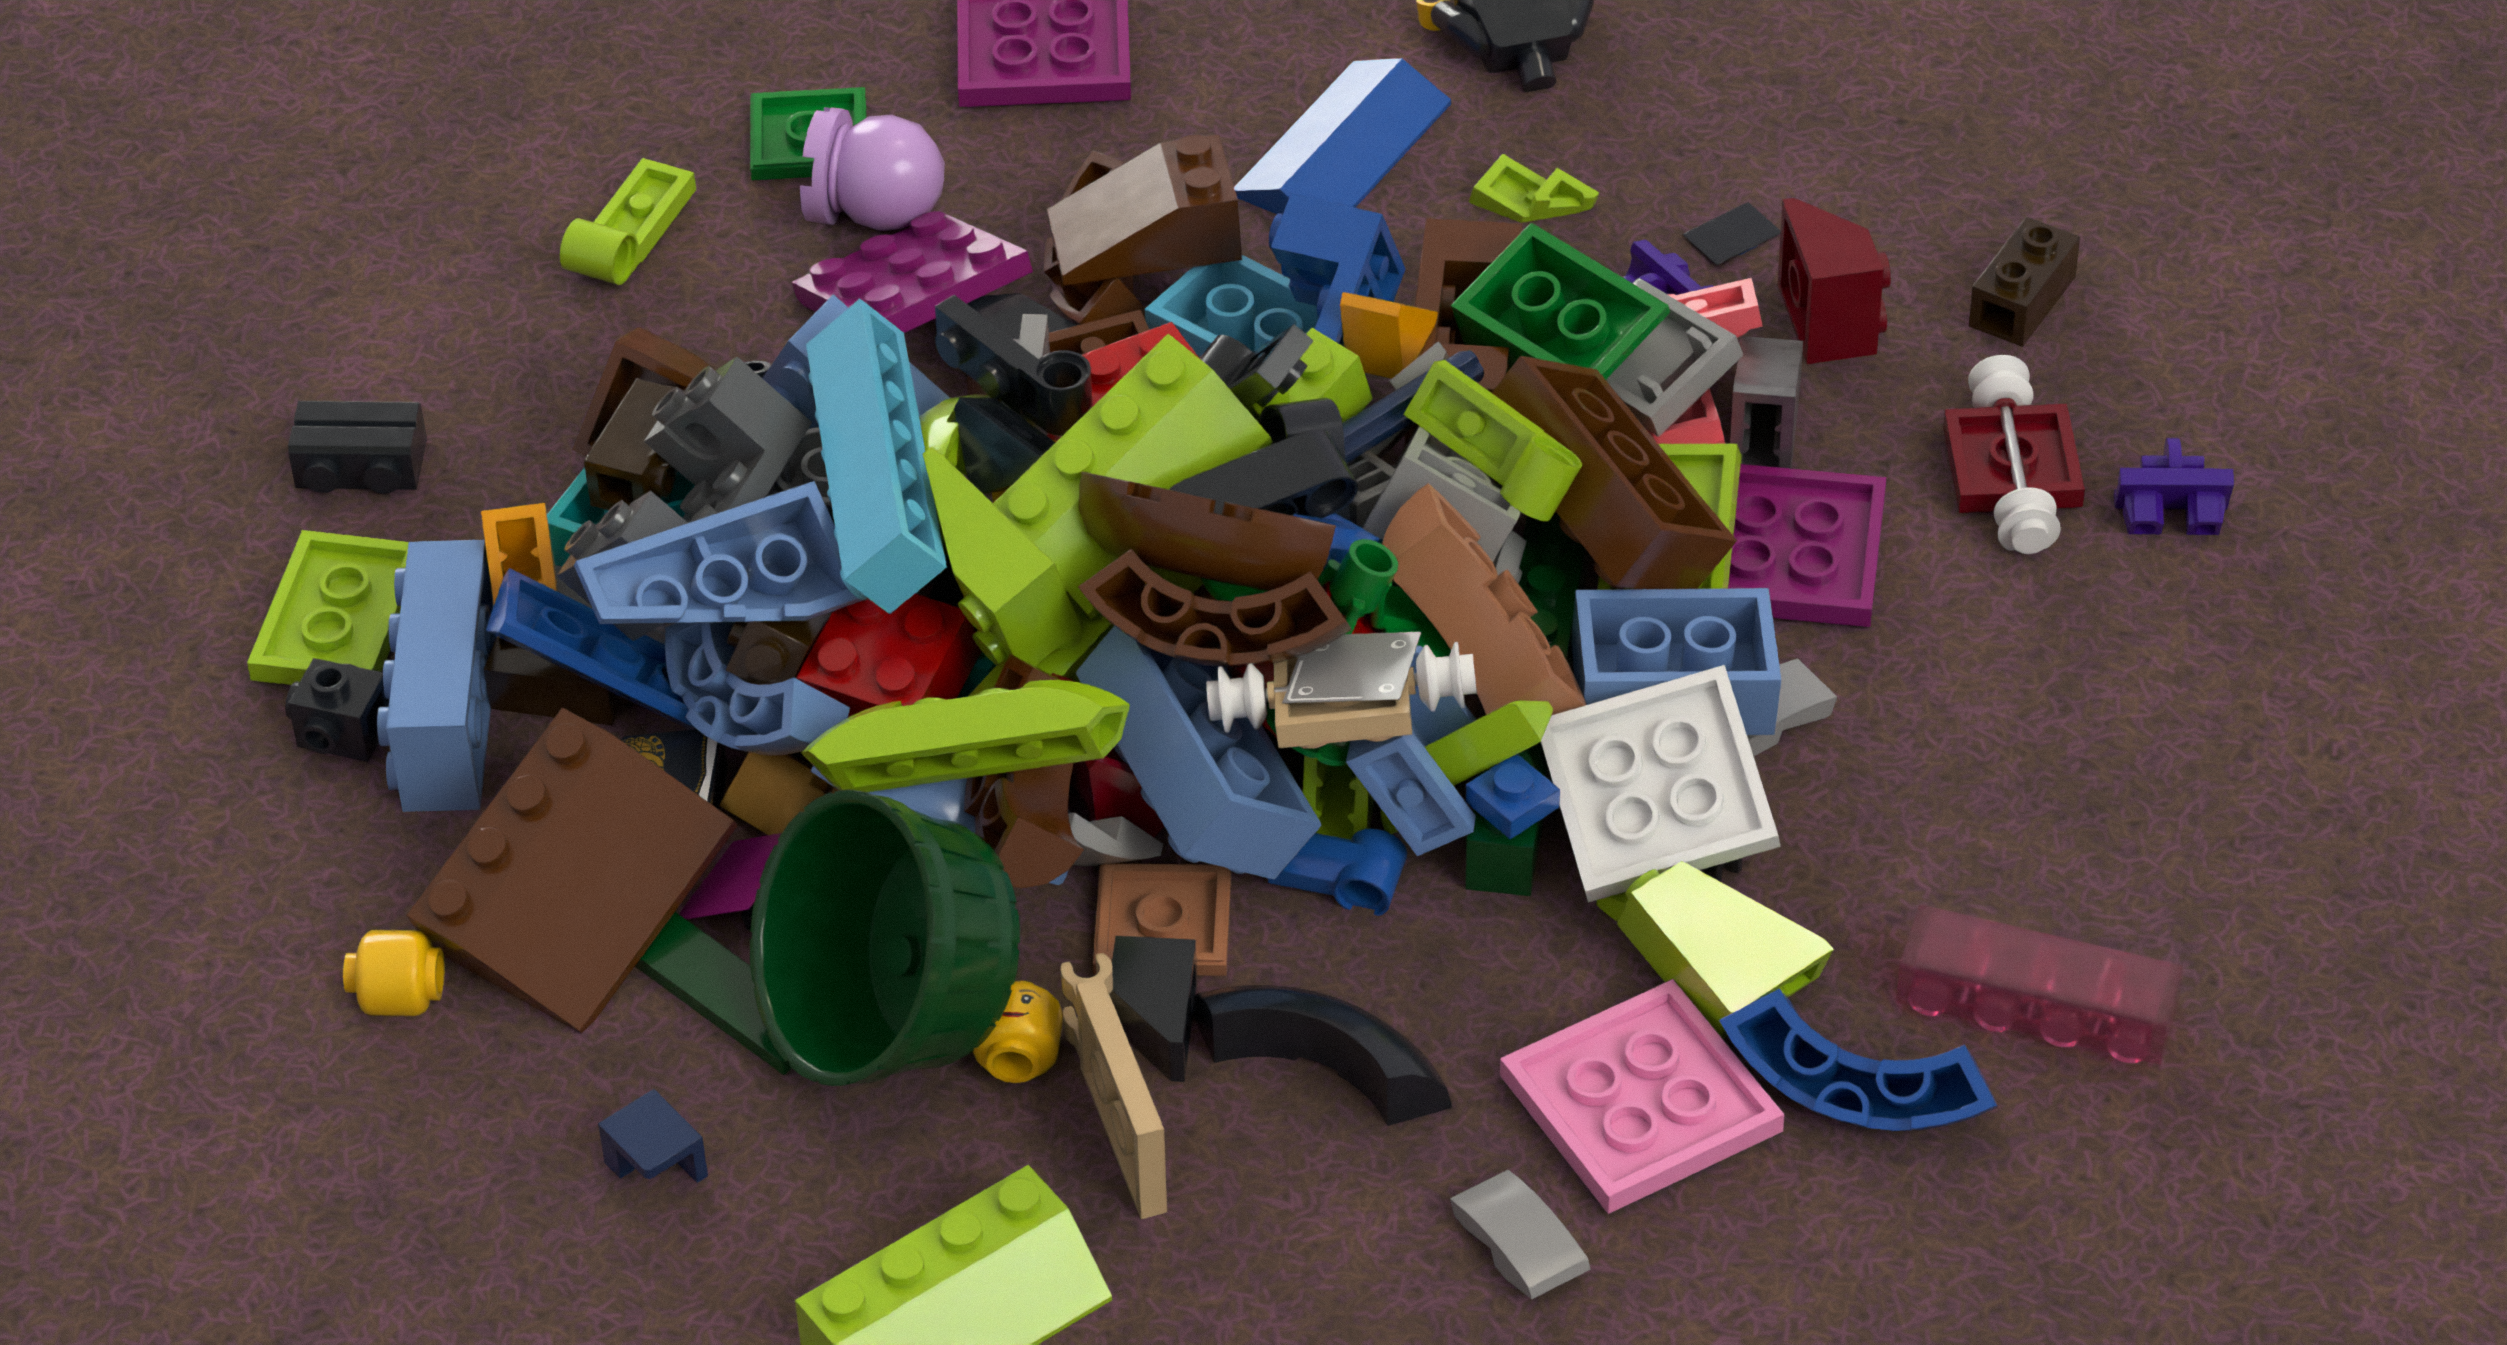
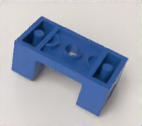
M1291 193L1284 213H1278L1270 227L1269 247L1272 249L1278 264H1281L1282 275L1290 278L1288 286L1295 301L1317 306L1318 321L1315 330L1344 347L1340 310L1342 292L1394 302L1406 268L1383 214Z

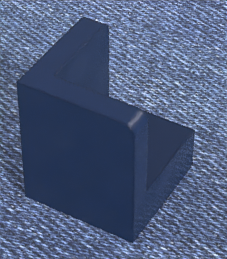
M652 1089L598 1123L604 1163L620 1179L635 1169L644 1178L652 1179L676 1163L697 1183L708 1177L703 1137L655 1089Z

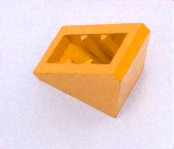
M1342 292L1340 301L1344 347L1360 357L1364 373L1390 379L1417 359L1436 325L1438 316L1436 311Z
M545 503L481 511L493 605L495 604L503 577L509 568L558 592Z

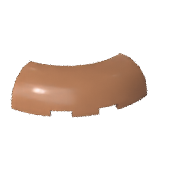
M1427 483L1400 507L1386 529L1382 545L1387 547L1398 561V570L1392 580L1421 609L1451 650L1454 642H1458L1460 655L1473 654L1477 695L1486 715L1508 703L1519 700L1548 701L1553 707L1552 715L1587 705L1561 649L1556 645L1550 648L1545 635L1530 618L1538 611L1508 569L1499 575L1497 574L1493 562L1477 543L1481 536L1437 490Z

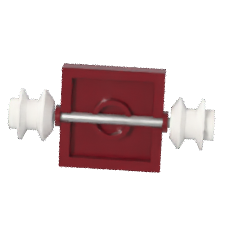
M1996 355L1977 363L1969 374L1968 383L1973 393L1972 404L1974 408L1945 409L1943 430L1959 513L1994 511V518L1999 526L1998 539L2001 545L2007 550H2017L2020 553L2033 554L2050 547L2059 537L2061 527L2055 515L2057 508L2083 507L2085 487L2067 404L2031 405L2033 389L2029 383L2030 375L2027 365L2014 356Z

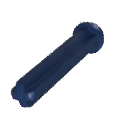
M1471 350L1459 351L1446 359L1447 362L1478 383L1483 379L1484 369L1479 363L1477 356ZM1428 371L1342 423L1347 465L1353 459L1413 423L1412 420L1403 414Z

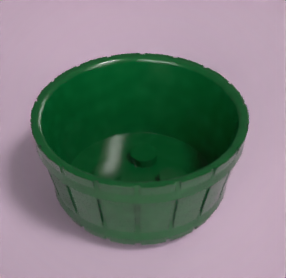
M847 789L834 791L835 794L828 793L815 799L804 807V812L800 811L788 823L778 838V844L774 845L759 881L761 885L757 889L752 911L750 968L752 982L755 985L753 991L764 1027L768 1029L767 1034L775 1049L785 1062H790L789 1066L798 1074L813 1082L827 1086L873 1083L898 1073L916 1069L940 1068L967 1056L974 1051L973 1048L979 1047L996 1027L995 1022L1000 1020L1012 992L1010 990L1011 985L1015 982L1020 951L1018 950V943H1020L1018 909L1015 907L1017 901L1008 873L1003 870L1004 865L989 844H986L981 837L967 827L954 821L936 819L912 810L903 803L889 797Z

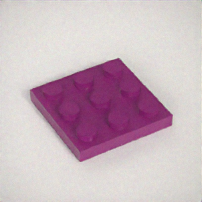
M957 0L959 107L1131 100L1128 0Z
M933 211L915 217L911 221L910 227L893 235H879L867 239L861 244V250L844 258H830L814 264L810 268L809 274L791 283L796 298L805 307L815 312L833 294L848 308L861 299L905 333L935 319V306L952 295H956L967 304L1032 273L1033 269L1027 250L948 214Z
M1741 464L1733 534L1737 542L1732 547L1728 589L1769 588L1773 618L1871 627L1887 477Z

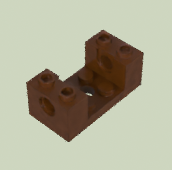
M1426 218L1415 307L1436 311L1438 316L1436 325L1418 357L1438 341L1449 357L1459 351L1471 350L1477 356L1479 363L1484 369V377L1478 384L1492 393L1509 371V347L1464 345L1451 305L1523 231V223ZM1416 423L1405 434V445L1415 430Z

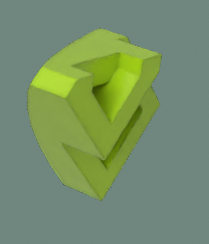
M1502 154L1473 187L1469 203L1523 223L1589 210L1595 205L1599 192L1559 168H1556L1546 180Z

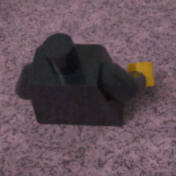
M1416 0L1419 22L1424 28L1433 31L1442 30L1470 55L1481 58L1489 73L1518 69L1523 90L1531 92L1552 88L1556 84L1552 63L1566 60L1571 43L1582 37L1594 5V0H1454V3L1450 2V0H1438V2L1434 3Z

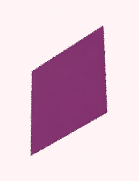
M782 833L733 841L680 911L679 915L685 919L749 910L755 902L757 889L760 888L761 884L759 881L766 861L774 845L778 844V838Z

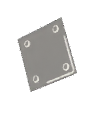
M1421 632L1344 634L1321 648L1299 656L1282 704L1400 700Z

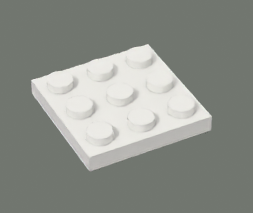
M1725 665L1551 716L1541 744L1553 784L1560 789V808L1588 902L1626 892L1636 879L1652 869H1656L1662 874L1683 861L1698 870H1702L1781 847Z

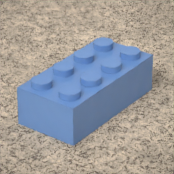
M485 540L409 542L406 568H396L395 599L397 606H401L400 613L390 614L389 643L391 651L395 652V659L385 660L383 666L384 694L386 699H390L389 707H379L377 716L380 746H390L391 750L388 751L386 758L388 789L399 790L403 812L480 810L491 712L483 669L497 637L486 631L494 605Z
M1113 626L1075 672L1081 683L1101 688L1130 704L1122 738L1115 745L1114 749L1118 756L1125 763L1129 764L1142 787V798L1156 811L1168 831L1170 846L1185 860L1193 863L1201 861L1228 868L1237 874L1249 873L1274 880L1322 825L1262 725L1259 730H1255L1247 717L1235 718L1229 733H1225L1223 720L1210 721L1206 682L1218 680V667L1190 663L1162 654L1133 640ZM1223 667V669L1231 679L1232 675L1230 674L1229 670L1227 669V667Z

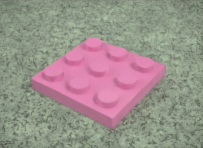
M1674 979L1500 1058L1501 1078L1608 1214L1783 1132L1784 1113Z

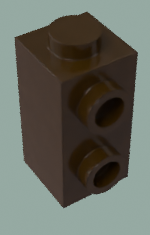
M2025 217L1972 286L1969 327L2023 347L2075 279L2080 236Z
M636 378L584 459L590 506L610 510L621 500L630 505L649 491H652L660 499L662 497L667 498L671 494L678 471L644 441L658 421L652 416L654 408L674 387Z
M833 611L805 621L735 622L726 643L736 649L726 671L756 685H770L796 678Z
M498 636L483 669L491 709L555 718L559 711L564 708L590 723L613 726L620 705L630 706L632 703L502 638H498Z

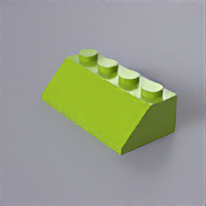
M1167 334L993 504L1055 563L1071 604L1089 620H1092L1099 612L1078 586L1119 557L1104 551L1087 533L1079 511V484L1082 471L1169 490L1173 485L1184 479L1265 448L1272 443L1269 434L1214 370L1170 334Z
M1026 1165L795 1300L801 1345H1038L1112 1301V1295L1069 1208L1029 1165Z

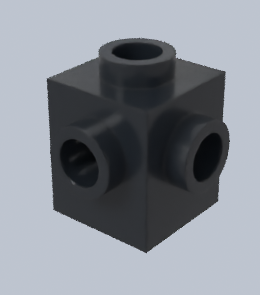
M313 658L301 681H295L291 685L286 698L285 712L286 716L292 720L297 747L310 749L320 754H333L368 762L379 743L377 731L379 707H389L390 699H386L384 694L383 672L359 668L351 664H340Z

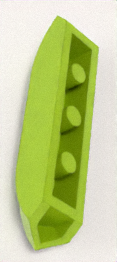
M1065 680L1030 681L1022 688L1016 690L991 688L975 696L948 700L924 698L916 701L913 705L902 706L901 701H895L866 709L844 719L817 737L801 753L837 789L863 792L1102 759L1121 740L1130 704L1101 688Z

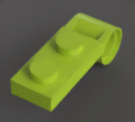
M642 158L594 222L577 218L570 223L565 231L560 247V263L563 269L617 285L625 283L639 263L644 261L696 191L694 172Z
M1446 360L1434 361L1403 414L1501 484L1500 493L1502 497L1515 509L1537 520L1549 521L1582 467L1581 460L1572 451Z

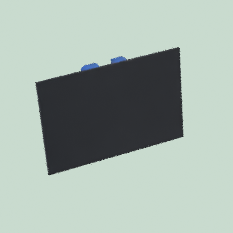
M1747 202L1684 233L1683 236L1713 263L1719 265L1779 235L1781 230Z

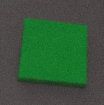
M865 87L751 93V180L812 177L814 158L802 156L808 127L816 110L824 111V107L845 109L850 113L853 126L867 118Z

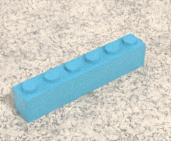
M859 299L806 344L810 367L809 381L813 386L816 405L815 418L819 424L823 448L821 456L825 463L829 485L827 495L832 504L835 523L834 537L838 543L842 566L840 576L845 586L854 596L861 600L870 599L887 613L891 614L946 569L947 566L935 501L922 454L925 452L904 332L863 300Z

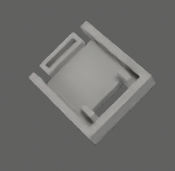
M1637 278L1633 284L1668 304L1670 313L1606 381L1645 429L1659 437L1743 356V352L1736 335L1646 281Z

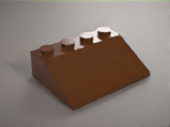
M562 708L406 916L417 931L423 932L430 938L433 947H440L442 949L444 957L582 1034L603 1011L737 828V825L729 816L619 738Z

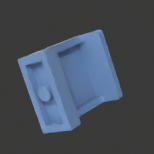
M1419 645L1416 647L1410 666L1414 667V673H1417L1416 659L1423 649ZM1415 686L1416 694L1410 695L1412 735L1394 736L1391 739L1380 742L1365 739L1350 741L1346 763L1414 853L1419 856L1468 835L1474 830L1476 815L1424 746L1475 721L1476 718L1466 705L1465 708L1461 709L1454 696L1440 697L1436 710L1431 712L1420 700L1419 688Z

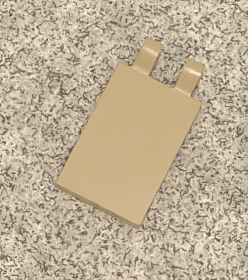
M1100 953L1096 954L1097 974L1091 978L1077 976L1073 971L1070 961L1061 964L1062 992L1075 1007V1010L1072 1006L1065 1007L1063 1010L1064 1034L1066 1039L1077 1050L1081 1071L1141 1219L1167 1212L1164 1127L1109 995L1113 989L1112 962L1106 954Z

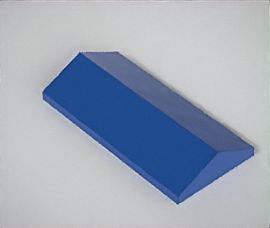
M1403 58L1353 61L1234 187L1236 196L1240 200L1274 214L1284 213L1291 193L1356 208L1451 105V99Z
M511 568L508 569L503 577L486 631L688 730L696 729L685 717L689 709L684 703L683 698L672 692L666 667L665 644L647 635L632 641L613 624H599L592 608Z

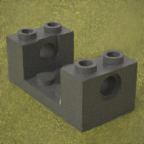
M735 357L717 370L710 366L705 367L696 375L684 391H681L678 387L671 389L659 401L652 412V416L658 421L644 442L695 485L680 505V509L685 513L683 518L652 491H649L630 505H627L623 500L617 502L598 524L595 525L590 520L585 522L568 540L565 550L570 556L557 574V577L590 605L591 603L574 567L577 560L765 498L809 429L812 422L739 357ZM622 623L613 625L632 641H635L664 623Z

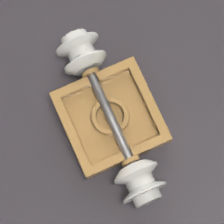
M1454 642L1450 655L1445 657H1435L1430 647L1424 645L1416 659L1417 673H1414V667H1410L1400 700L1282 704L1298 657L1274 663V681L1267 682L1266 689L1264 676L1252 663L1248 664L1243 678L1230 679L1223 667L1220 666L1218 667V680L1206 682L1210 721L1223 720L1225 733H1229L1235 718L1245 717L1249 719L1255 730H1259L1267 716V702H1269V708L1275 709L1278 748L1299 746L1311 749L1324 746L1327 743L1364 739L1380 742L1391 739L1394 736L1412 735L1410 695L1416 694L1415 686L1419 688L1420 700L1431 712L1436 710L1440 697L1454 696L1462 709L1465 708L1464 695L1477 694L1473 654L1460 655L1458 642Z

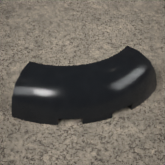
M1244 985L1220 988L1197 993L1193 998V1016L1214 1063L1247 1057H1273L1297 1060L1299 1057L1321 1063L1338 1071L1339 1077L1360 1090L1381 1113L1387 1126L1452 1108L1447 1087L1423 1052L1391 1025L1356 1005L1316 991L1274 985Z

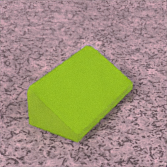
M1513 701L1424 747L1452 785L1455 786L1541 742L1552 716L1553 707L1548 701Z

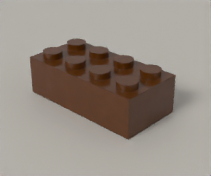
M1520 356L1492 391L1493 395L1543 429L1546 434L1568 448L1581 460L1582 467L1556 509L1557 514L1561 517L1559 525L1566 535L1584 546L1596 561L1594 564L1596 573L1612 587L1617 589H1698L1737 542L1731 532L1597 369Z

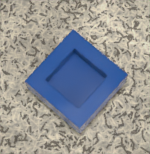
M1516 754L1467 783L1466 803L1505 836L1512 839L1559 808L1560 789L1521 756Z

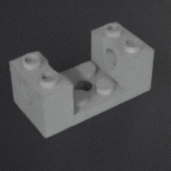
M1417 425L1395 462L1394 466H1396V469L1364 522L1362 529L1383 540L1386 529L1400 507L1419 489L1429 483L1481 536L1477 543L1493 562L1516 524L1521 512L1502 497L1500 493L1501 484Z

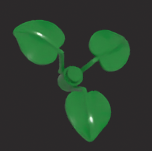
M1359 539L1351 544L1341 564L1333 559L1328 561L1317 581L1321 586L1330 582V599L1340 613L1346 616L1345 620L1352 629L1346 634H1352L1358 618L1368 613L1371 616L1370 624L1374 628L1383 629V633L1421 632L1417 645L1422 647L1428 645L1435 657L1450 655V647L1421 609L1401 587L1392 586V579L1398 570V561L1387 547L1373 540ZM1200 577L1205 588L1218 601H1233L1235 597L1267 592ZM1267 702L1266 721L1276 734L1275 709H1270L1269 702ZM1350 741L1327 743L1324 746L1311 749L1299 746L1292 748L1309 758H1317L1326 765L1343 766L1347 764L1346 759Z

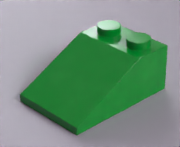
M1530 223L1451 305L1464 345L1509 347V370L1520 356L1597 369L1605 380L1670 313L1668 304L1533 223Z

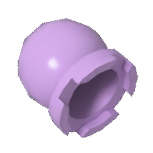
M824 107V111L816 110L808 127L802 156L814 158L812 187L800 185L801 209L806 221L834 225L839 213L844 211L855 223L876 230L887 231L906 228L911 225L910 223L915 217L931 212L942 194L945 162L937 145L920 124L894 115L868 116L853 126L848 110Z

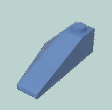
M815 481L579 559L574 564L599 624L805 621L863 601L854 596L842 581L840 576L842 566L839 548L834 537L835 525Z

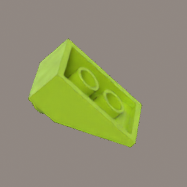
M932 445L922 454L952 571L964 596L958 602V606L965 617L978 630L972 637L981 651L996 665L1003 660L1007 661L1009 655L1012 654L1036 666L1081 629L1057 567L1039 547Z

